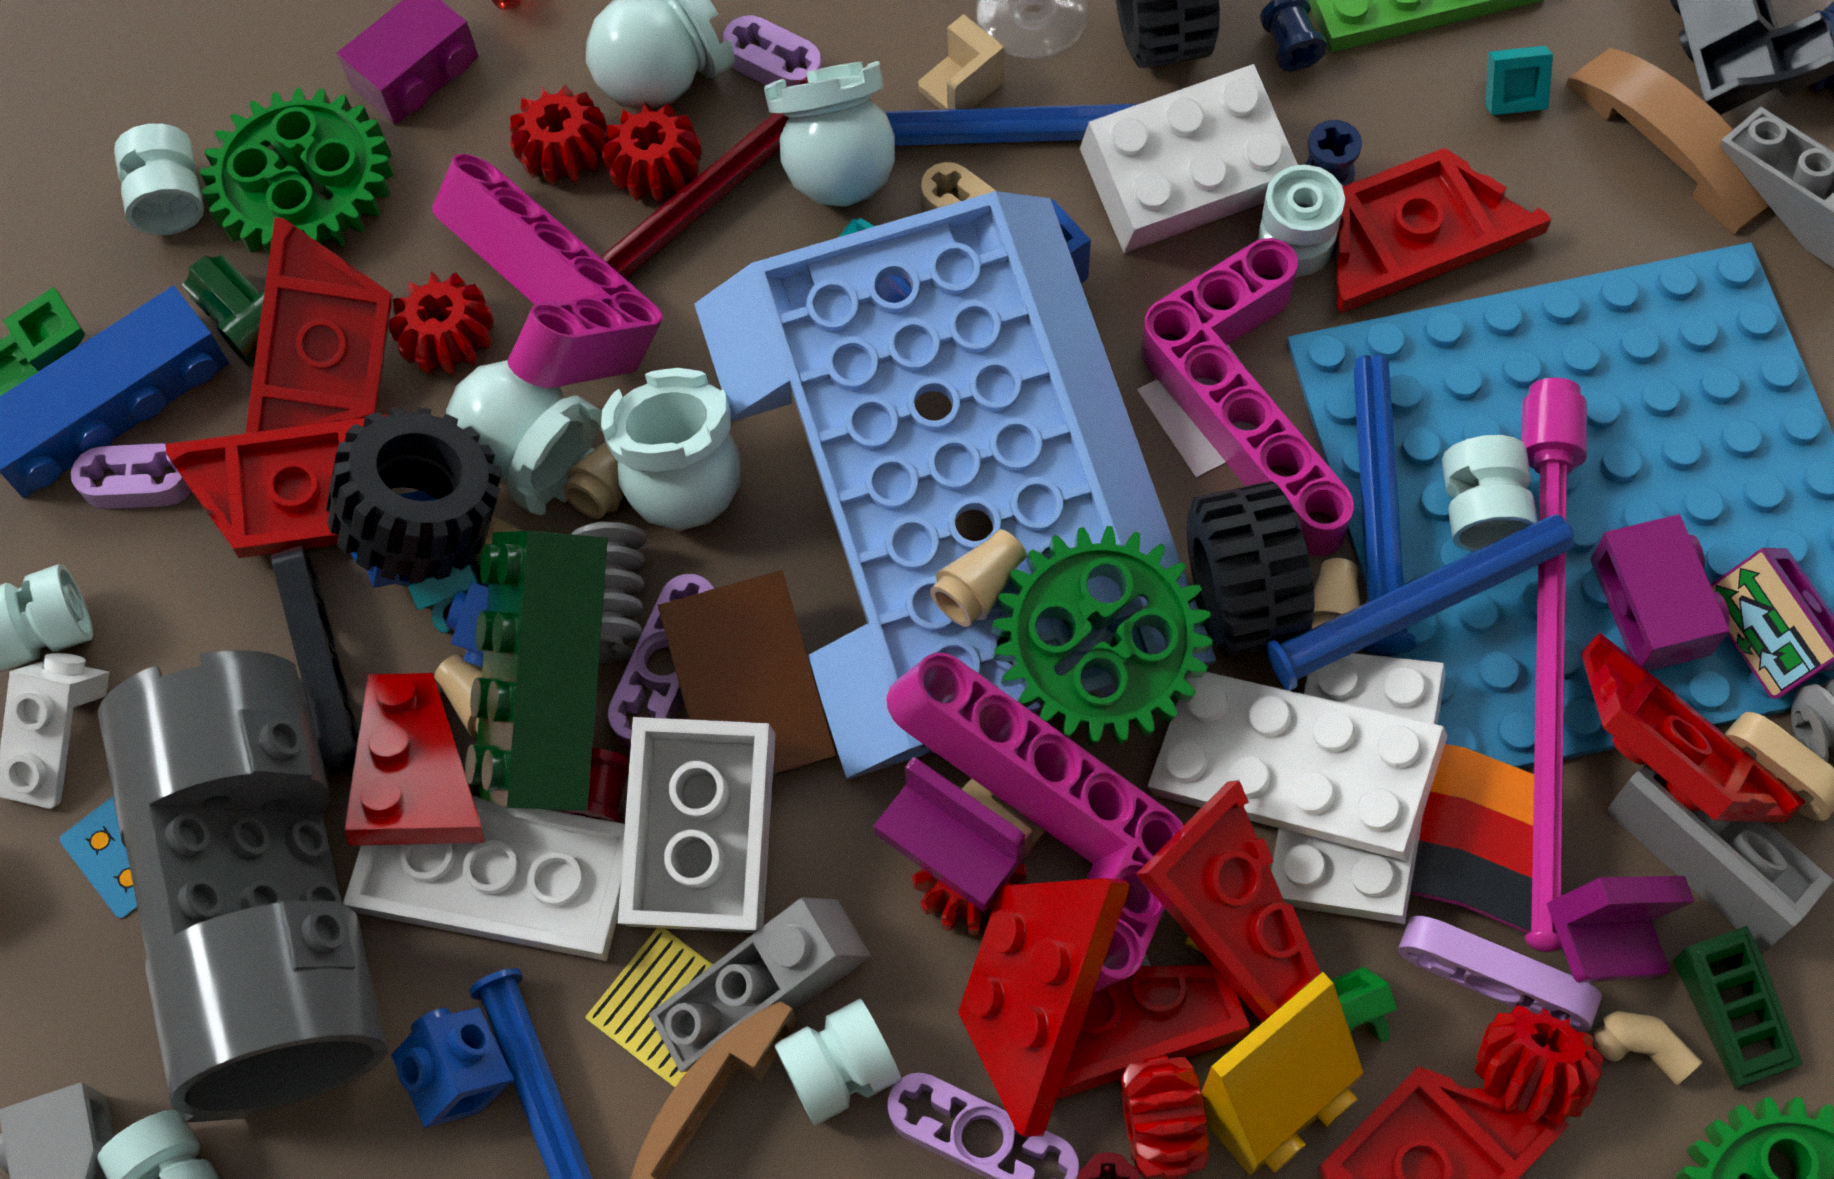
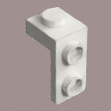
M66 653L46 654L42 662L10 671L0 746L1 798L48 809L60 805L73 708L107 695L108 671L86 667L85 658Z

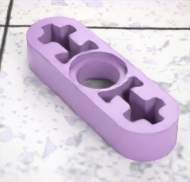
M696 574L679 575L671 579L663 587L610 702L608 720L617 740L629 749H631L632 730L625 715L627 712L638 714L646 700L644 689L638 683H643L648 689L653 691L648 702V710L652 718L674 719L681 705L683 696L676 671L665 676L655 675L647 669V662L653 652L660 648L669 647L657 605L714 589L711 583L702 576Z
M1410 917L1397 950L1403 959L1414 966L1513 1008L1516 1005L1524 1006L1533 1013L1538 1014L1544 1007L1554 1018L1559 1020L1570 1018L1572 1019V1028L1576 1031L1584 1032L1591 1030L1602 998L1601 992L1590 983H1578L1568 973L1430 917Z
M926 1073L906 1075L892 1087L888 1097L890 1121L896 1132L906 1140L986 1179H1034L1035 1170L1017 1159L1013 1174L1000 1169L1009 1160L1014 1148V1136L1019 1134L1007 1111ZM922 1091L930 1092L932 1108L949 1118L951 1116L952 1104L964 1107L952 1124L950 1142L946 1143L938 1139L944 1131L943 1124L930 1117L923 1116L917 1125L907 1122L908 1110L901 1104L904 1098L917 1099ZM975 1120H990L997 1124L1002 1131V1146L990 1157H975L963 1146V1132ZM1047 1130L1044 1136L1026 1137L1028 1140L1022 1145V1153L1036 1160H1043L1048 1151L1056 1153L1059 1156L1058 1169L1066 1174L1064 1179H1077L1079 1170L1078 1158L1074 1149L1066 1140Z

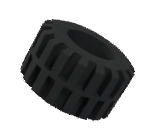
M1116 0L1119 22L1126 47L1139 68L1200 59L1212 55L1219 33V0Z
M404 407L390 408L389 414L386 417L378 412L366 416L363 426L354 424L346 432L345 442L339 443L334 461L326 511L329 512L327 523L331 534H339L337 545L344 554L353 552L357 554V565L367 571L372 566L382 569L381 577L394 581L396 574L407 575L409 583H423L427 574H432L436 580L450 577L452 566L463 570L471 564L473 554H479L485 544L500 488H498L501 479L500 468L493 465L495 454L490 446L478 444L480 434L472 427L460 428L457 426L458 419L446 413L443 418L431 415L432 409L418 407L416 413H407ZM413 488L431 495L436 500H411L396 494L391 489Z
M1268 481L1193 497L1187 516L1186 529L1190 567L1194 585H1200L1202 589L1197 596L1200 609L1210 611L1211 617L1205 624L1212 639L1225 656L1231 657L1266 649V643L1271 640L1281 644L1311 630L1315 599L1308 551L1292 504L1277 483Z

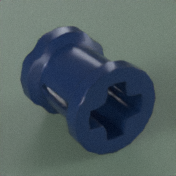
M1272 0L1262 9L1260 14V22L1263 29L1272 33L1278 48L1276 60L1279 67L1284 71L1292 72L1310 67L1325 55L1327 42L1325 37L1320 32H1316L1309 18L1311 11L1309 0Z
M1326 120L1318 124L1311 131L1308 139L1310 156L1305 165L1320 167L1333 174L1342 187L1351 184L1355 177L1353 163L1359 158L1362 148L1360 133L1354 126L1341 120Z

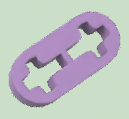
M754 15L738 17L732 20L723 32V42L730 40L733 46L735 57L733 69L765 86L780 79L785 80L786 87L800 85L801 80L807 77L806 72L822 68L820 52L813 43L761 17ZM754 40L759 41L760 47L752 44ZM742 43L747 46L745 49H741L739 44ZM801 63L806 64V70L799 68ZM786 66L795 69L792 73L787 72Z
M162 443L91 448L77 458L71 470V482L87 503L95 508L120 509L170 506L183 501L192 492L171 463L166 453L165 444ZM172 466L175 473L166 474L163 483L157 484L152 477L162 476L165 467ZM111 469L115 476L105 477L102 486L96 487L92 481L102 479L105 470Z

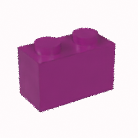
M402 0L336 52L351 88L394 125L409 113L420 109L431 95L452 78L463 74L470 64L479 57L467 21L442 0Z
M1677 514L1604 533L1590 561L1628 655L1647 671L1711 656L1730 631L1729 611L1721 594L1713 592L1704 571L1705 558L1702 546L1696 536L1688 534L1681 515Z

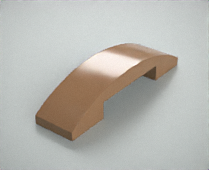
M1609 48L1568 77L1566 85L1606 121L1619 113L1698 184L1691 197L1734 236L1770 209L1766 201L1720 147L1721 140L1733 129L1703 99L1670 74L1637 56Z
M779 1001L757 1012L721 1037L696 1061L669 1095L655 1118L639 1152L631 1179H666L737 1068L759 1082L762 1081L778 1056L773 1044L791 1035L798 1025L793 1009L790 1006Z

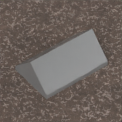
M1644 765L1630 778L1606 809V812L1677 876H1685L1689 887L1736 929L1748 926L1759 950L1764 953L1805 917L1834 880L1768 822L1714 821L1704 811H1693L1681 804L1670 793L1667 787L1668 781L1650 766Z

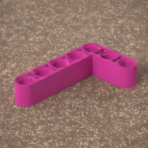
M470 154L454 155L433 203V214L534 304L507 361L512 372L523 381L534 386L555 388L637 371L663 320V315L659 308L495 166Z
M1263 238L1253 242L1154 303L1148 309L1144 320L1141 347L1142 359L1150 372L1162 384L1245 486L1268 481L1277 483L1289 499L1296 513L1305 539L1308 555L1313 557L1327 556L1336 552L1342 546L1354 510L1353 497L1348 488L1227 347L1228 344H1231L1282 312L1288 306L1292 296L1298 268V257L1294 249L1285 241L1275 238ZM1259 275H1269L1275 277L1276 280H1266L1259 277ZM1220 304L1229 309L1216 310L1211 308L1210 305ZM1172 334L1178 336L1180 340L1168 341L1160 336ZM1208 377L1214 379L1218 384L1204 385L1195 379ZM1244 421L1252 424L1256 429L1244 431L1236 428L1232 423ZM1282 466L1290 469L1295 475L1282 477L1273 473L1269 468ZM1322 512L1329 515L1334 522L1321 524L1311 519L1308 514Z
M938 652L926 656L897 679L889 688L886 700L887 708L893 721L912 737L1091 862L1093 865L1086 879H1121L1131 884L1093 994L1135 974L1143 961L1164 911V906L1136 873L1184 826L1183 823L1167 808L958 658L948 653Z

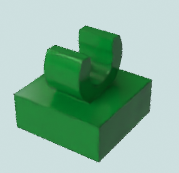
M1365 966L1331 979L1334 983L1350 1033H1352L1355 1026L1367 1022L1368 1029L1375 1039L1380 1043L1388 1041L1390 1029L1383 1015L1397 1010L1390 985Z

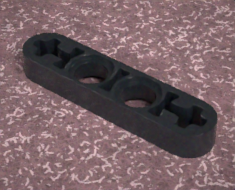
M302 544L271 555L301 679L306 688L318 744L326 766L334 776L354 769L359 731L317 573L306 547Z

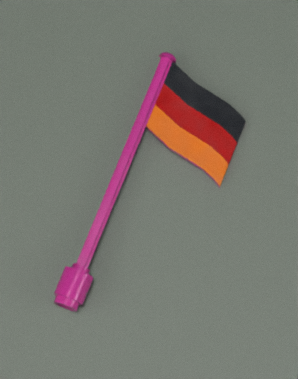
M1546 378L1534 382L1529 387V395L1522 401L1521 441L1524 442L1527 449L1529 467L1534 468V471L1540 474L1539 521L1553 514L1561 515L1566 521L1567 474L1571 473L1573 468L1582 465L1587 458V400L1581 395V388L1576 382L1565 378ZM1566 552L1538 565L1534 774L1468 748L1445 744L1423 812L1410 891L1411 895L1463 906L1527 933L1524 936L1526 943L1531 948L1540 952H1554L1562 949L1547 903L1561 896Z

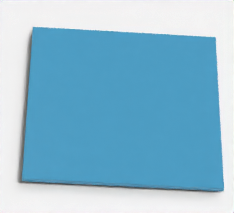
M1752 242L1288 336L1286 343L1324 461L1348 488L1353 497L1354 510L1347 533L1366 592L1354 368L1357 358L1363 355H1382L1389 361L1404 585L1473 553L1472 551H1465L1457 547L1452 540L1448 507L1453 499L1449 497L1445 488L1442 465L1444 452L1461 441L1484 435H1504L1515 437L1521 441L1522 401L1529 395V387L1534 382L1546 378H1565L1576 382L1580 386L1581 395L1587 400V458L1582 465L1573 468L1572 472L1567 474L1566 523L1573 530L1574 546L1566 552L1563 760L1617 749L1612 741L1613 736L1603 728L1581 652L1599 632L1628 655L1590 561L1605 532L1680 514L1688 534L1696 536L1702 546L1705 558L1704 571L1710 584L1762 547L1787 548L1834 614V434ZM1529 467L1531 482L1527 490L1531 491L1534 497L1538 522L1540 474L1536 473L1534 468ZM1538 565L1407 627V632L1415 636V648L1404 654L1387 656L1444 663L1446 676L1438 725L1444 726L1447 739L1445 744L1468 748L1519 769L1533 767L1535 761ZM1728 635L1725 636L1709 657L1648 671L1715 727L1733 724L1745 712H1753L1762 716L1791 711L1795 692L1802 686L1810 684L1821 686L1826 680L1834 678V671L1820 672L1783 698L1773 699L1767 694Z

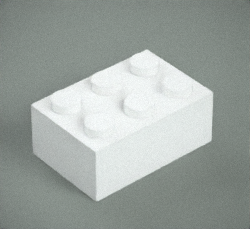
M1254 64L1090 121L1080 146V151L1123 253L1263 204L1268 184L1274 176L1290 166L1298 165Z
M633 717L618 924L629 927L755 933L764 926L776 735L769 723Z

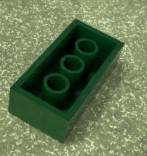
M539 531L493 532L492 545H485L481 557L480 574L482 583L489 584L487 611L479 613L475 631L477 650L484 651L482 678L474 679L470 696L471 714L474 718H479L477 745L471 744L469 746L465 761L466 781L468 784L473 785V796L506 808L588 810L607 537Z

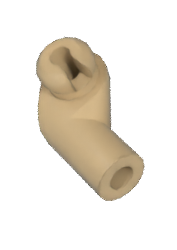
M1616 1011L1603 1018L1604 1025L1597 1028L1592 1035L1594 1037L1593 1045L1607 1060L1613 1062L1620 1061L1629 1051L1647 1054L1676 1085L1680 1084L1703 1063L1661 1019L1654 1016Z

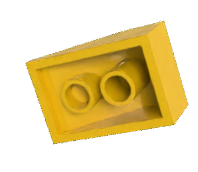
M1324 972L1318 975L1212 1065L1202 1089L1201 1096H1203L1204 1112L1207 1119L1206 1125L1250 1176L1264 1164H1267L1274 1173L1277 1172L1306 1146L1298 1136L1317 1118L1326 1127L1330 1126L1358 1101V1098L1352 1093L1351 1089L1364 1072L1334 983Z

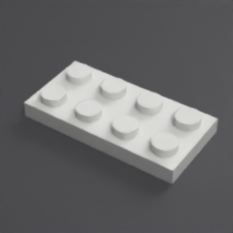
M1352 653L1308 674L1304 694L1438 725L1446 672L1444 663ZM1422 819L1408 861L1279 828L1271 871L1284 902L1293 905L1294 908L1405 924Z
M1206 672L1202 678L1186 677V681L1194 688L1196 693L1189 702L1181 700L1177 702L1176 710L1178 715L1170 722L1147 786L1154 796L1202 808L1226 782L1240 780L1249 801L1248 804L1244 805L1250 821L1404 861L1409 860L1446 743L1447 734L1444 726Z
M472 796L481 822L485 843L366 845L360 847L343 902L344 906L350 908L355 913L607 961L619 912L625 824L546 809L506 808Z

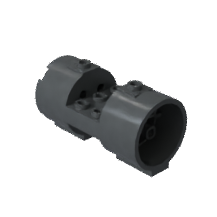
M231 650L201 653L199 655L202 666L183 669L162 676L158 665L150 667L129 677L112 689L105 696L98 710L121 842L127 849L146 951L145 971L170 1105L173 1109L182 1113L184 1123L245 1119L256 1111L292 1104L329 1092L358 1079L374 1069L383 1061L388 1052L359 920L353 910L343 906L322 814L329 805L330 793L304 682L298 677L296 665L293 662L278 655L265 652Z

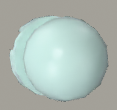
M614 0L594 19L586 40V64L598 88L618 105L639 110L642 109L644 101L652 110L663 107L667 103H674L691 87L696 70L706 78L714 79L733 68L735 57L731 41L727 40L720 44L709 21L719 15L710 0Z
M861 61L806 72L808 79L806 84L786 87L785 80L780 79L766 85L764 91L769 112L783 113L786 117H789L780 136L781 164L794 188L818 204L845 207L870 199L887 182L895 162V134L886 113L870 100L872 93L884 88L879 61L869 63L865 68H863Z
M508 360L479 366L456 386L446 408V414L457 418V426L460 428L472 427L479 433V445L490 446L495 454L493 465L500 468V484H507L506 489L511 500L530 513L540 516L546 514L545 504L554 497L563 503L568 501L563 493V486L568 481L567 471L595 450L592 448V445L597 435V430L602 431V410L577 395L564 398L560 387L542 388L523 381L509 368Z
M671 368L646 373L647 384L633 389L624 397L620 389L616 390L602 409L601 428L606 445L615 460L618 461V485L632 508L648 523L676 531L710 524L728 507L740 488V451L729 433L731 430V412L727 395L723 389L719 390L708 384L706 374L698 370Z

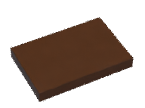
M783 570L657 605L689 720L769 723L776 733L773 776L836 758Z

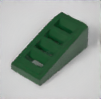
M1748 926L1690 945L1672 960L1735 1090L1795 1069L1803 1064L1765 962ZM1729 958L1734 970L1713 977L1709 965ZM1742 985L1747 997L1723 1004L1720 992ZM1753 1012L1756 1013L1761 1024L1734 1033L1730 1020ZM1767 1038L1769 1039L1774 1051L1746 1061L1744 1060L1740 1048Z

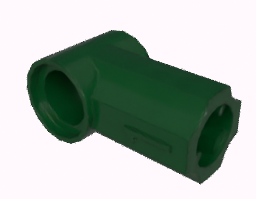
M223 254L217 257L205 255L189 267L188 277L182 286L199 308L217 324L216 327L232 350L248 367L253 368L265 290L260 293Z

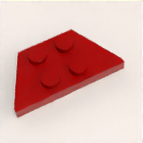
M1446 148L1343 186L1345 203L1336 236L1337 308L1340 313H1344L1547 233L1551 218L1539 207L1533 213H1530L1504 196L1507 189L1506 186L1489 175L1475 172L1467 161Z
M274 218L245 433L365 418L377 412L389 330L388 320L391 315L393 294L284 218Z
M365 418L165 444L171 463L238 558L274 554L302 544L306 549L337 545L339 534H331L327 523L329 512L326 511L336 452L339 443L345 442L346 432L354 424L363 426Z
M1601 632L1581 652L1603 728L1613 736L1612 741L1615 747L1630 761L1638 765L1647 764L1668 781L1667 787L1670 793L1685 807L1693 811L1702 810L1714 821L1786 823L1805 804L1806 801Z
M1096 878L1000 886L958 1014L1016 1131L1023 1137L1044 1136L1131 885L1125 880Z
M1418 1066L1321 1163L1318 1171L1321 1179H1519L1570 1125L1566 1121L1562 1126L1554 1124L1544 1116H1541L1535 1123H1532L1526 1113L1517 1109L1505 1111V1101L1502 1098L1489 1096L1479 1087L1474 1089L1457 1085L1451 1077Z

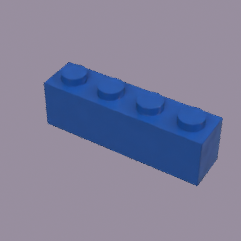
M174 285L0 396V473L22 498H25L37 489L51 485L58 479L60 474L73 466L82 453L91 448L109 446L115 438L141 421L153 418L167 404L193 387L205 384L213 378L216 372L230 364L211 332Z

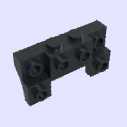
M1670 0L1675 11L1682 16L1685 29L1679 32V39L1684 52L1695 63L1704 100L1720 115L1775 88L1787 97L1834 74V38L1829 21L1820 12L1778 28L1771 0Z

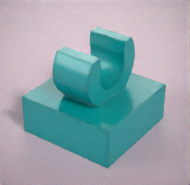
M1546 45L1488 52L1485 107L1491 115L1549 109L1553 53Z
M471 563L463 570L452 566L450 577L436 580L430 574L424 578L423 583L409 584L408 589L417 610L434 604L432 621L436 629L443 634L450 630L446 628L445 607L453 602L458 591L467 593L470 583H479V580Z

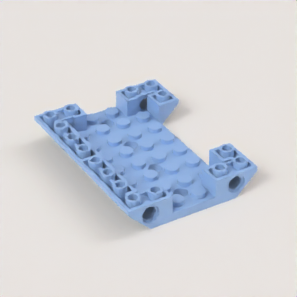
M999 191L973 197L753 262L694 303L721 390L723 389L727 395L732 422L792 404V391L868 623L807 655L846 780L911 760L912 757L918 758L934 753V751L905 732L893 721L888 711L886 700L892 684L926 656L936 652L948 653L958 658L1016 701H1018L1025 690L1022 683L1014 686H1002V676L1013 667V664L995 661L992 656L994 649L997 647V641L1000 636L991 633L993 620L1010 618L1012 616L996 606V601L985 620H975L970 626L964 627L949 619L938 608L930 594V589L937 583L936 574L938 571L987 541L997 530H1005L1017 538L1023 545L1027 556L1034 549L1049 560L1051 558L1049 544L1053 536L1058 535L1070 549L1074 547L1078 528L1084 527L1089 534L1092 544L1100 543L1106 527L1112 526L1116 545L1125 546L1130 536L1134 532L1140 533L1139 552L1147 555L1153 548L1162 544L1165 546V550L1159 563L1161 566L1168 569L1174 564L1181 562L1050 198ZM887 276H899L910 284L912 292L905 300L891 303L880 298L875 287L881 279ZM930 391L944 394L951 402V412L941 420L932 421L923 418L915 408V402L920 395ZM968 510H979L990 518L993 531L983 540H967L956 529L955 521L958 516ZM1026 559L1016 569L1030 575L1033 574ZM1184 571L1177 581L1180 588L1189 586ZM1096 576L1087 581V589L1097 601L1113 603L1121 599L1120 588L1111 578ZM1010 582L1007 583L1002 592L1019 595ZM1137 597L1102 630L1098 631L1092 626L1085 644L1070 657L1054 667L1056 674H1066L1098 643L1105 641L1110 645V641L1119 625L1147 606V600L1144 597ZM1194 599L1189 604L1190 610L1198 609ZM1045 618L1035 625L1039 638L1048 645L1062 646L1071 640L1068 626L1060 619ZM1146 625L1132 630L1133 642L1142 652L1159 654L1165 650L1164 638L1154 627ZM1204 625L1194 629V633L1207 636ZM1212 647L1208 651L1192 654L1193 657L1202 661L1205 665L1216 662ZM1089 668L1081 673V684L1090 695L1103 698L1115 693V682L1112 676L1105 670ZM1036 702L1027 707V709L1035 713L1042 711L1043 707Z

